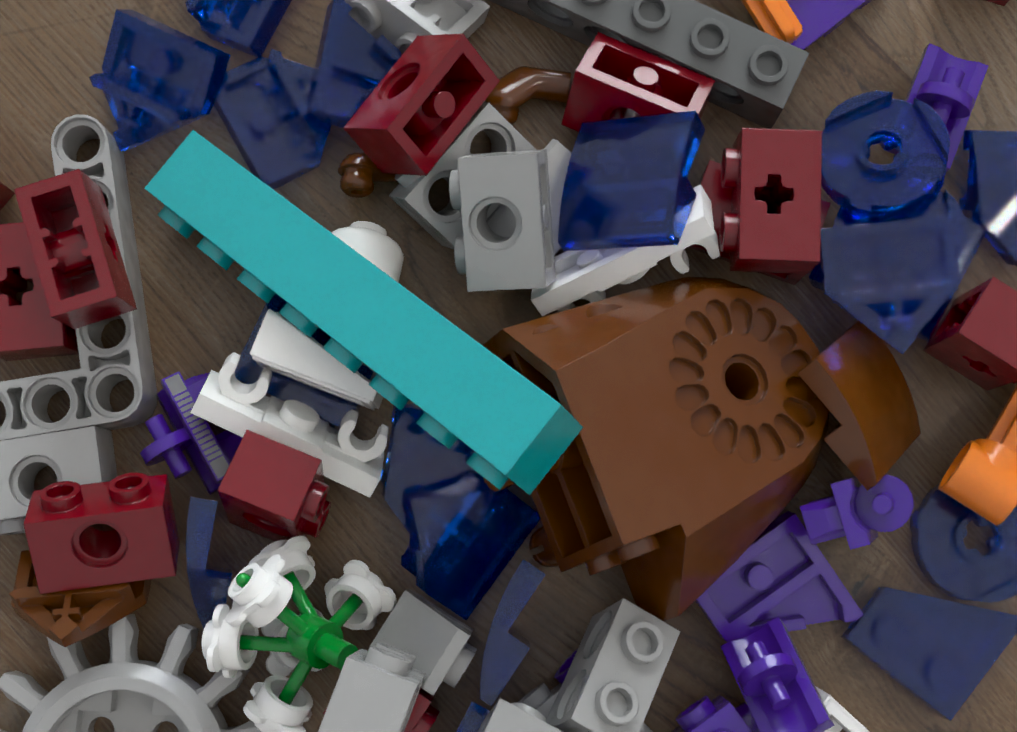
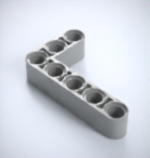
M75 114L65 118L56 126L51 138L54 173L57 176L80 169L101 187L104 198L108 199L109 216L137 310L75 329L80 369L1 381L0 401L4 404L6 417L3 425L0 427V441L90 426H97L107 430L133 427L144 423L151 417L157 406V387L124 153L120 143L97 119L88 115ZM100 139V148L97 154L88 161L77 162V152L80 146L88 140ZM123 319L126 326L123 340L115 347L104 348L101 341L104 327L112 320ZM130 380L134 387V398L125 410L115 412L110 404V393L118 382ZM65 390L70 398L69 411L65 417L53 423L47 412L48 403L54 394Z

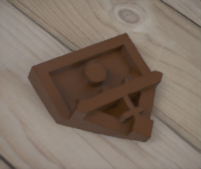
M24 550L20 554L14 590L9 595L12 599L11 605L20 618L63 647H67L116 623L145 605L148 600L151 579L40 594L30 551Z

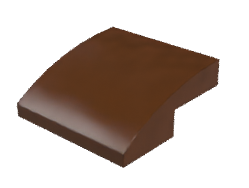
M865 316L848 328L798 373L840 422L824 440L867 491L883 478L921 434L917 411L903 373L887 345Z

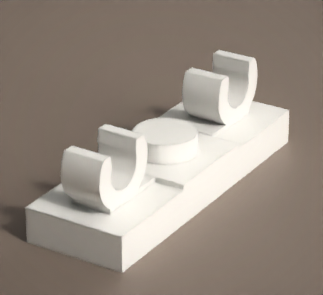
M700 184L555 256L556 279L547 288L532 289L531 301L543 317L556 310L562 312L576 308L572 302L579 299H586L591 303L606 299V289L618 283L630 284L637 281L650 268L656 266L658 261L670 256L673 267L678 272L684 274L689 271V259L684 249L693 244L705 247L712 260L719 257V242L717 233L714 230L712 204L702 185Z
M235 352L226 358L219 373L211 370L190 413L242 438L246 430H249L321 459L323 475L369 498L371 497L381 478L385 455L384 450L387 446L389 434L388 426L381 424L375 437L370 440H360L352 432L356 426L359 412L352 409L344 415L339 430H336L329 426V422L320 419L319 414L305 403L297 400L283 401L272 395L271 397L266 396L265 394L272 379V370L264 367L255 383H241L234 373L241 355Z

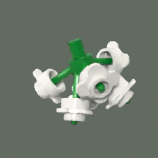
M305 536L275 541L262 549L231 582L228 596L233 599L232 608L229 609L227 604H218L213 612L212 620L206 624L202 635V653L206 659L208 670L210 672L222 670L224 678H234L238 670L250 669L255 661L257 651H270V655L266 660V668L273 676L267 677L264 683H254L250 690L254 698L247 701L243 707L245 715L262 732H306L303 722H308L312 716L313 700L302 684L309 672L320 671L329 665L342 670L346 657L358 651V648L343 639L341 627L344 626L352 630H370L376 625L377 616L381 612H391L397 603L393 590L384 586L381 579L373 572H370L369 567L364 562L350 560L343 568L344 574L339 579H330L325 585L326 604L332 616L329 620L325 619L323 614L313 607L304 591L311 585L316 576L315 561L312 556H307L310 542ZM290 598L293 599L298 608L299 615L286 606ZM261 627L264 636H259L258 628ZM292 670H294V671L292 672L290 678H287L286 676H288L289 673H290Z

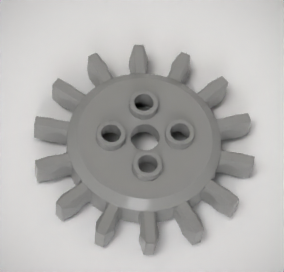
M129 614L109 626V663L92 667L85 656L81 641L63 647L47 637L51 655L59 665L64 681L48 692L32 676L17 670L4 673L0 678V690L9 700L20 705L30 714L22 732H95L94 725L99 717L108 718L113 723L114 732H158L159 726L164 721L173 723L177 727L178 732H262L251 720L239 726L228 727L217 705L226 694L240 687L250 671L249 669L238 670L234 678H224L222 670H220L203 687L183 673L189 656L196 648L199 628L187 623L178 625L167 638L164 653L159 663L139 660L137 654L139 628L135 614Z

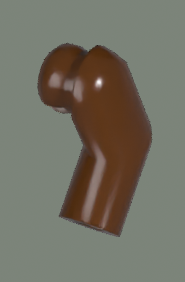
M527 66L515 68L499 79L500 82L485 101L490 103L510 124H513L517 121L519 106L530 99L567 103L571 72Z
M364 152L348 154L341 161L338 168V173L342 176L340 188L350 197L362 198L368 196L374 190L373 182H398L395 180L396 174L382 173Z

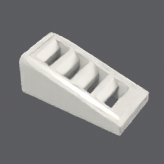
M271 309L267 311L250 351L252 359L260 367H266L275 373L371 410L379 409L383 396L368 385L371 382L358 371L353 373L324 350L322 344L314 338L308 337L279 312H274Z

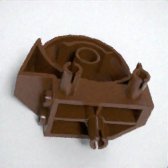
M682 277L504 328L482 345L559 402L583 426V429L531 493L543 524L530 537V550L541 545L544 547V551L533 555L534 560L545 567L559 566L561 573L585 564L590 576L621 565L636 606L662 621L680 616L739 559L803 487L815 468L828 430L830 411L798 374L820 354L817 346L799 321L781 303L757 290L723 278ZM483 478L487 486L494 492L504 490L507 486L515 484L510 479H508L504 486L499 490L488 480Z

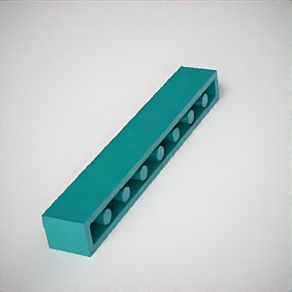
M192 130L144 188L165 205L157 215L186 239L195 230L202 234L204 237L196 247L227 271L234 261L241 265L244 270L237 277V280L267 304L275 294L285 300L287 303L279 313L311 338L318 328L329 335L331 338L324 345L323 349L349 370L356 373L363 363L373 370L376 375L368 385L399 410H402L410 400L422 409L424 413L416 423L445 447L450 449L459 439L475 451L466 464L499 490L510 479L530 495L583 429V426L559 402L196 131Z

